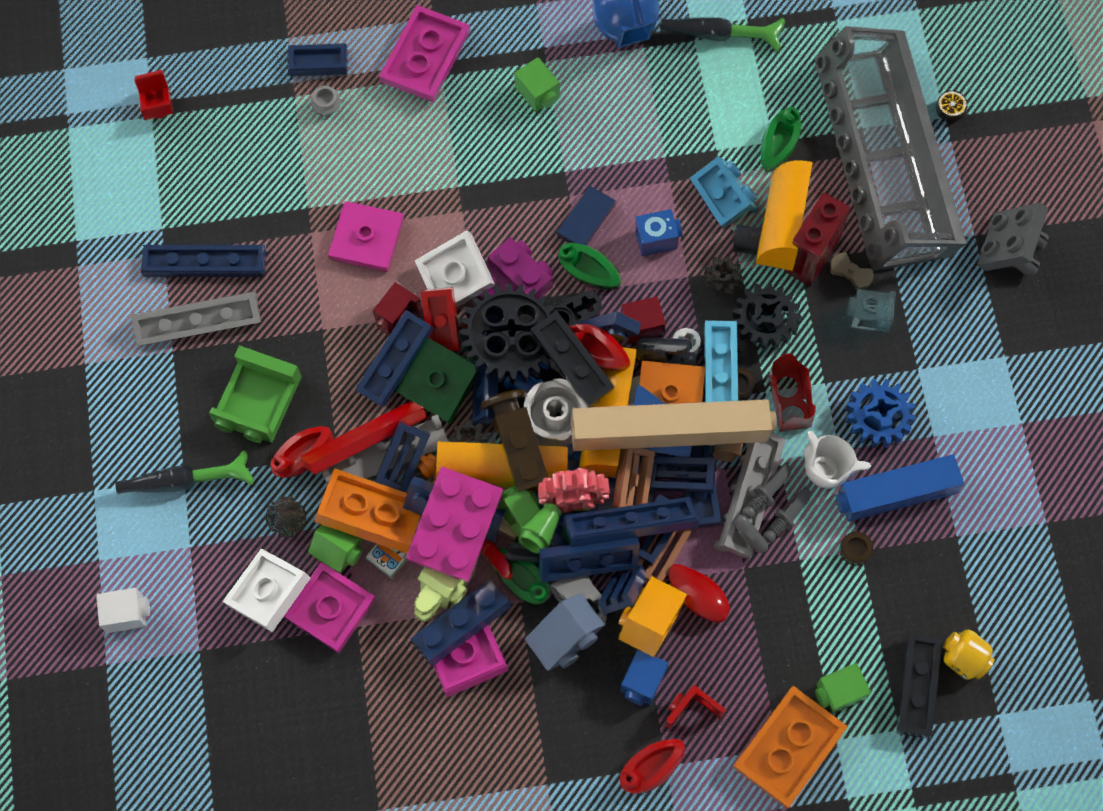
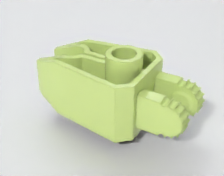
M477 559L476 565H475V567H474L473 573H472V575H471V578H472V577L474 576V574H475V570H476V566H477V563H478V559ZM424 567L418 577V580L421 581L420 593L418 598L416 597L414 604L415 618H418V621L426 622L430 618L432 619V616L437 613L440 607L448 610L453 604L456 605L464 597L467 591L465 587L468 583Z

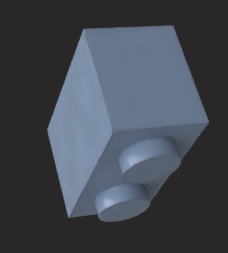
M580 593L561 601L525 638V641L547 671L560 665L564 669L579 658L577 652L580 649L588 648L598 639L595 634L605 624Z

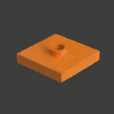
M642 361L640 386H643L666 404L702 403L705 367Z

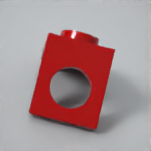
M693 685L685 696L680 692L668 707L672 713L666 719L665 726L671 729L693 699L720 719L724 716L726 709L697 686Z

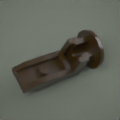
M525 390L503 392L481 403L482 410L492 409L494 419L492 422L496 433L500 435L512 478L518 492L536 487L538 483H543L544 478H548L527 408L520 409L518 401L528 396Z

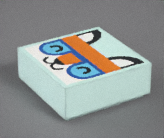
M376 544L365 558L392 579L407 561V554Z

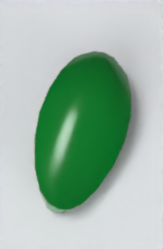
M788 107L776 114L764 131L761 143V164L766 172H771L782 165L797 146L801 132V119L799 111L794 107Z
M567 243L560 247L558 258L561 265L579 282L601 289H616L621 286L622 279L614 264L600 251L579 243Z
M499 549L506 556L507 549ZM508 560L512 566L513 575L511 580L503 578L495 568L501 582L517 598L530 604H541L548 600L551 591L549 582L541 581L539 566L536 563Z

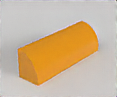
M790 161L780 165L773 172L755 264L793 271L798 247L794 246L792 242L802 226L813 162Z
M623 348L630 359V367L626 370L609 371L601 369L613 384L614 390L590 407L628 406L637 349ZM621 449L582 451L579 468L586 469L588 472L595 471L596 475L604 474L605 477L616 478Z
M437 442L436 479L442 466L503 488V490H507L515 485L502 444ZM539 446L548 478H553V474L559 471H567L568 447ZM538 486L529 488L527 490L538 491Z

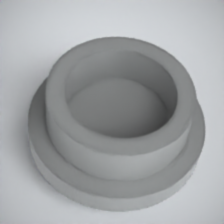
M321 86L312 94L311 105L316 113L331 115L339 109L341 98L339 93L332 87Z

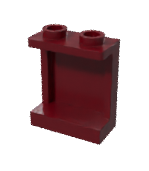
M823 193L793 238L792 244L798 247L793 271L784 269V272L811 287L840 241L851 207Z

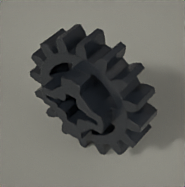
M771 283L767 284L766 289H761L759 284H755L753 293L745 289L743 293L744 299L737 298L735 304L737 309L733 310L732 318L738 319L736 320L737 330L742 329L740 339L744 340L748 337L751 339L750 347L753 348L758 342L761 343L763 351L766 350L768 344H772L774 349L777 350L779 349L780 340L788 344L791 339L790 334H797L799 328L797 324H800L801 315L796 313L799 311L800 304H791L794 295L793 293L786 296L783 295V286H780L775 291L772 290ZM748 308L750 309V314L752 315L751 320L749 322L746 317V311ZM783 312H786L787 315L786 325L784 324V319L781 317Z

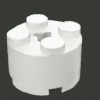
M553 379V381L536 384L528 392V396L524 401V407L527 408L539 446L567 447L572 443L573 408H587V406L565 379ZM557 413H561V416H556L555 418L550 416L557 415Z

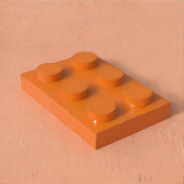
M334 468L314 522L408 554L421 515L403 508L407 493Z
M792 686L734 764L733 768L788 810L848 726L795 686Z

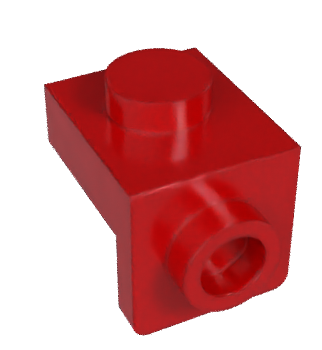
M162 70L134 77L144 120L160 119L166 115L173 114L171 93Z

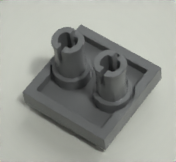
M1039 202L995 212L990 221V227L981 248L977 266L984 271L1013 266L1028 278L1034 276L1039 270L1037 267L1040 266V262L1033 258L1034 252L1042 250L1047 244L1045 240L1049 238L1046 233L1041 231L1048 208Z

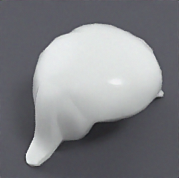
M808 431L810 442L805 447L803 453L805 472L815 485L827 489L836 488L847 480L852 479L860 470H867L871 467L868 462L858 461L853 448L842 438L835 435H824L817 438L812 431Z

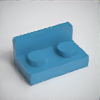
M718 156L690 177V180L719 224L726 228L750 210L755 213L759 210L754 202L758 198L748 184L743 186L738 177L742 174L732 160L727 162Z

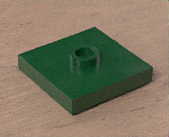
M427 337L396 392L434 415H438L444 421L451 423L480 371H475V364L467 362L465 358Z

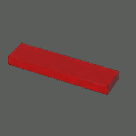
M409 401L299 456L306 469L313 474H317L393 436L399 421L412 426L424 420L426 414L423 407Z

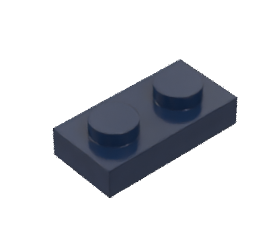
M616 311L580 321L577 324L597 326L607 331L617 341H623L626 337L639 334L641 322Z

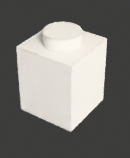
M137 588L97 594L99 626L106 633L146 627L145 617L150 616V605L148 598L143 597Z

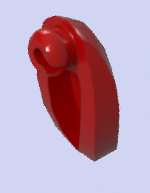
M590 324L570 326V329L601 369L622 371L630 367V359L627 353L607 331Z
M323 426L309 428L288 439L279 448L270 462L272 473L277 477L289 478L306 472L308 469L303 466L299 456L333 440L334 436L330 428Z
M680 564L670 566L669 578L672 587L687 594L683 604L691 612L715 623H722L727 619L730 610L729 602L720 586L709 577L694 569Z
M679 739L663 740L639 751L623 768L620 775L622 789L629 793L640 794L651 791L663 784L675 772L685 755L683 741Z

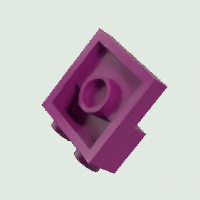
M511 237L508 238L488 255L486 266L495 285H498L501 292L506 291L507 283L511 284L513 291H517L522 284L525 294H528L533 288L536 289L535 299L538 300L553 288V278L551 277L553 272L544 261L541 260L537 263L530 256L532 252L522 240L516 243ZM494 287L487 290L491 295L494 294ZM481 293V294L478 295L477 297H478L481 301H483V300H482V293Z

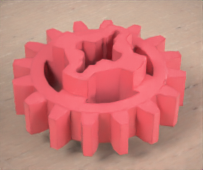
M581 468L574 471H559L553 474V478H544L543 483H538L539 503L543 505L551 503L557 506L562 513L567 514L574 511L591 510L594 508V504H603L605 499H609L610 494L608 478H604V474L596 475L595 471L588 472V470Z

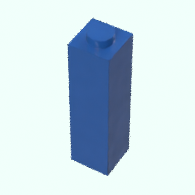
M952 454L844 482L839 489V494L836 495V502L840 513H845L847 521L850 522L958 494L964 486V481L955 455Z

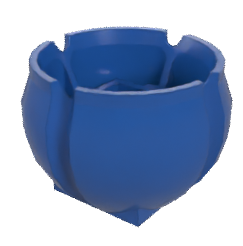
M593 0V4H591L593 20L597 29L604 37L615 42L617 48L649 40L657 24L660 12L659 0Z

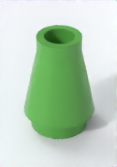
M546 503L520 529L519 542L526 549L534 553H540V549L548 548L562 511L557 506Z

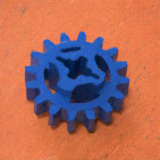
M872 379L869 388L864 383H861L858 388L859 393L855 391L851 393L849 399L852 402H848L845 407V411L850 414L847 415L845 421L846 423H854L850 432L851 434L860 432L862 434L860 438L861 443L871 439L873 448L877 446L879 441L883 442L885 448H889L892 439L899 444L903 439L902 434L908 435L912 427L909 424H913L916 416L910 413L914 411L916 406L915 403L906 402L910 393L901 394L899 392L901 387L899 383L892 388L889 387V379H885L882 385H878L876 379ZM869 398V405H865L863 409H860L861 403ZM901 417L899 425L892 429V421H897Z

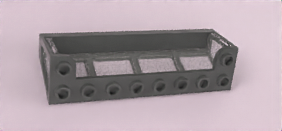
M845 26L814 60L870 267L873 271L949 258L966 245V240L905 31Z

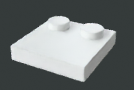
M467 230L415 260L428 290L454 287L456 308L473 297L480 295L484 289L487 291L495 285L472 234Z
M260 549L223 602L231 609L273 632L311 578L304 571Z

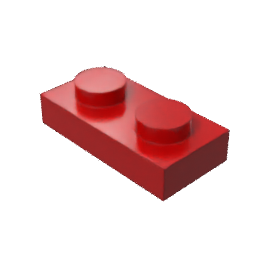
M454 287L422 290L421 299L424 321L434 327L429 338L451 351H460L461 341L459 339Z

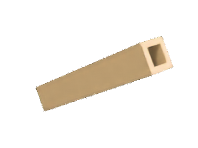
M769 400L573 408L571 416L573 451L768 442L771 432L776 430L775 411H770Z

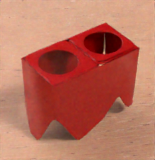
M783 354L773 362L768 375L779 431L812 427L816 406L812 403L809 369L801 364L793 354ZM791 377L796 381L798 390L794 396L782 397L778 394L777 381L780 378ZM788 406H796L802 410L804 418L793 416L784 423L782 412Z

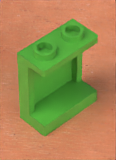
M239 345L234 356L237 361L236 368L217 409L211 408L209 415L215 423V427L222 431L232 433L235 430L244 433L243 436L252 442L261 443L263 440L272 443L302 376L296 365Z

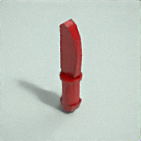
M485 539L481 553L487 557L503 578L511 580L513 574L510 562L495 547L494 542Z

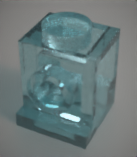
M857 289L855 297H849L847 315L852 316L851 327L888 332L893 322L896 292L883 293Z

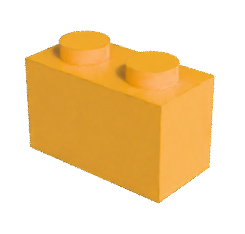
M651 577L646 587L641 588L634 607L625 608L618 623L623 626L618 639L655 657L674 624L687 594Z

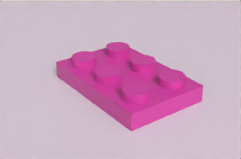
M416 5L379 75L380 82L434 103L471 31L470 25Z
M441 466L406 560L469 583L503 493V488Z

